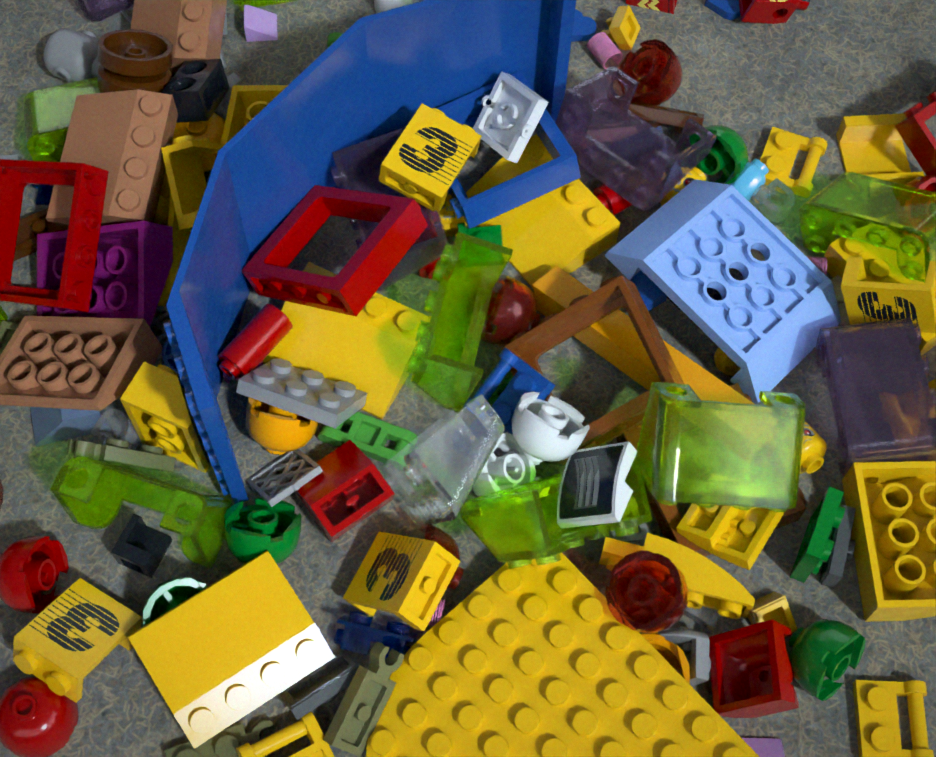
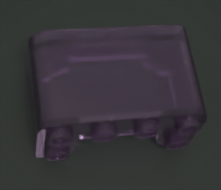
M909 317L824 327L819 330L815 358L817 367L822 368V378L826 377L838 431L837 449L840 448L841 457L845 459L844 462L838 463L841 481L853 462L936 460V391L934 388H929L928 385L929 363L925 355L921 356L920 327L917 323L913 324Z

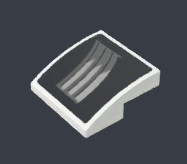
M629 441L579 449L568 458L560 484L557 505V524L561 529L620 522L633 493V490L626 484L625 479L638 452Z

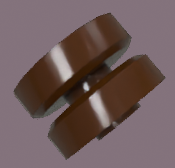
M126 29L105 33L98 40V61L101 64L98 68V89L101 93L137 89L161 93L172 79V72L169 69L172 67L173 45L167 38L144 30Z

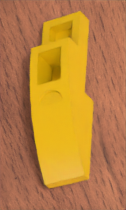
M651 533L646 534L643 546L605 537L599 564L605 565L608 570L614 573L628 574L632 572L643 575L647 581L655 584L673 583L670 598L679 600V603L685 607L700 609L702 606L718 610L719 615L730 619L747 618L754 607L755 598L740 582L710 559L686 546Z

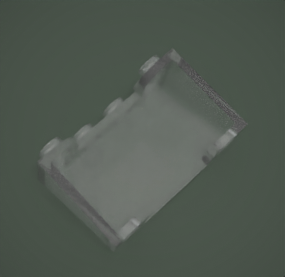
M482 394L470 400L466 404L467 406L456 414L454 410L445 413L378 468L395 494L398 493L405 501L404 510L416 524L423 521L426 525L456 519L505 430L502 420Z

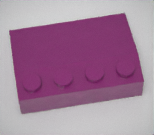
M148 221L101 226L89 312L37 306V316L145 319L150 327L173 263V227ZM68 230L37 234V288L59 291Z

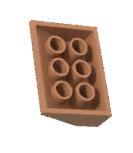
M134 0L130 29L156 33L171 42L173 45L172 67L169 70L172 72V75H175L185 61L220 59L227 0Z
M137 89L76 96L60 162L85 163L109 171L101 226L136 221L154 223L166 171L161 148L172 144L178 118L173 95ZM53 187L46 215L47 221L69 224L74 187Z
M24 316L0 355V405L101 411L122 396L143 362L151 365L155 364L163 347L145 319Z

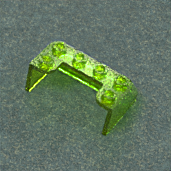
M457 232L452 244L445 243L440 260H437L431 280L437 282L435 291L429 290L423 308L424 311L429 312L426 322L421 320L415 337V341L418 343L415 352L411 354L406 373L412 374L411 382L444 409L457 413L461 411L483 375L484 369L474 366L493 287L513 252V249L461 232Z
M638 460L633 461L625 479L626 484L633 490V493L620 522L561 529L557 524V505L563 473L540 478L458 503L461 519L499 562H507L509 568L531 564L532 559H536L537 565L557 562L561 560V552L585 545V537L588 540L601 539L610 536L609 531H615L616 537L638 533V525L652 521V515Z

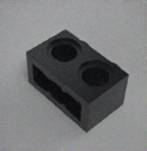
M221 59L185 61L161 93L173 95L178 112L176 123L202 122L209 120L230 87Z

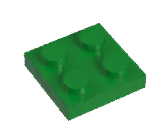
M829 486L815 507L790 578L804 583L811 573L817 575L822 563L827 562L834 545V541L830 539L834 528L838 529L846 509L840 506L844 494L843 491Z

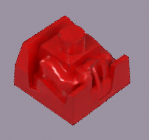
M771 619L709 637L713 708L720 716L757 718L799 708L797 695L791 684L793 673L784 636L791 635L790 628Z

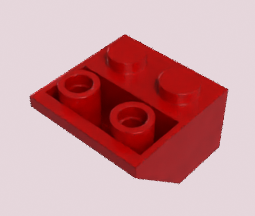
M351 440L316 462L320 465L323 472L295 491L331 543L393 500L395 495L374 463Z

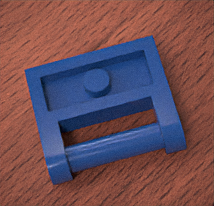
M504 347L498 355L501 358L474 396L472 398L468 397L462 406L497 434L506 432L513 434L512 417L522 395L528 392H539L537 399L545 401L556 385L511 350ZM514 367L518 370L492 407L487 410L484 405L510 369Z

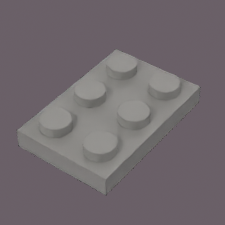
M272 359L238 379L236 393L332 428L338 427L363 408L367 398L366 392L356 389V386L349 382L332 381L324 378V375L318 371L301 370L293 367L289 361L283 359Z

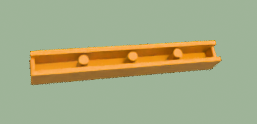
M558 266L552 268L532 284L534 289V308L545 316L560 313L570 307L569 304L575 298L590 295L594 292ZM617 309L574 335L576 339L645 389L650 390L662 383L630 317L621 310ZM664 341L690 394L688 398L673 405L672 408L749 463L753 459L754 453L764 443L768 445L772 441L774 428L778 420Z

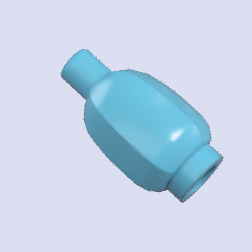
M754 158L745 165L737 180L729 185H732L749 201L764 186L766 182L765 175L769 172V169L760 160ZM734 171L731 173L726 182L733 178L732 176Z

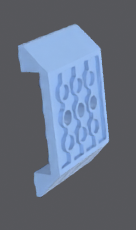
M694 179L605 254V257L628 280L639 271L645 273L741 368L730 381L733 384L738 383L743 393L750 396L754 404H758L841 323L832 281L741 193L729 184ZM750 250L760 251L765 261L755 259ZM729 268L738 270L742 274L743 280L734 279L729 273ZM707 288L716 289L720 293L722 300L712 299L707 293Z

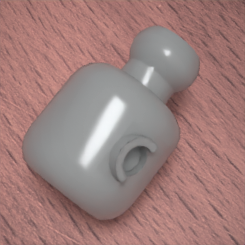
M70 28L56 30L49 37L44 48L43 58L45 67L52 75L69 83L72 82L83 87L96 85L98 83V68L101 65L98 61L99 39L92 32L86 30L82 33Z

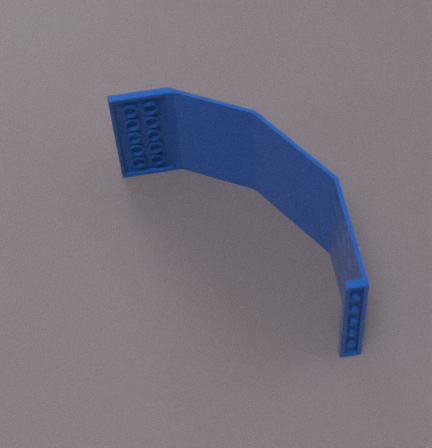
M425 0L359 18L218 151L166 304L171 321L165 322L163 325L175 355L174 361L186 391L185 397L190 413L194 418L211 466L214 469L223 496L231 494L234 504L241 501L245 502L249 499L217 401L223 380V372L219 368L221 361L218 355L237 335L252 286L241 270L314 185L341 188L375 153L386 151L393 147L422 103L430 108H438L497 81L501 71L511 75L521 70L535 93L549 102L546 109L554 122H562L576 0Z

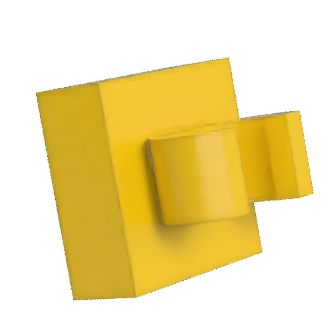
M629 5L618 6L614 17L606 20L609 29L602 30L601 32L606 33L612 42H616L619 49L625 51L632 50L641 27Z

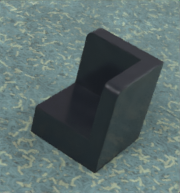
M133 514L111 553L118 564L152 578L172 543V538L169 535L147 527L141 516Z

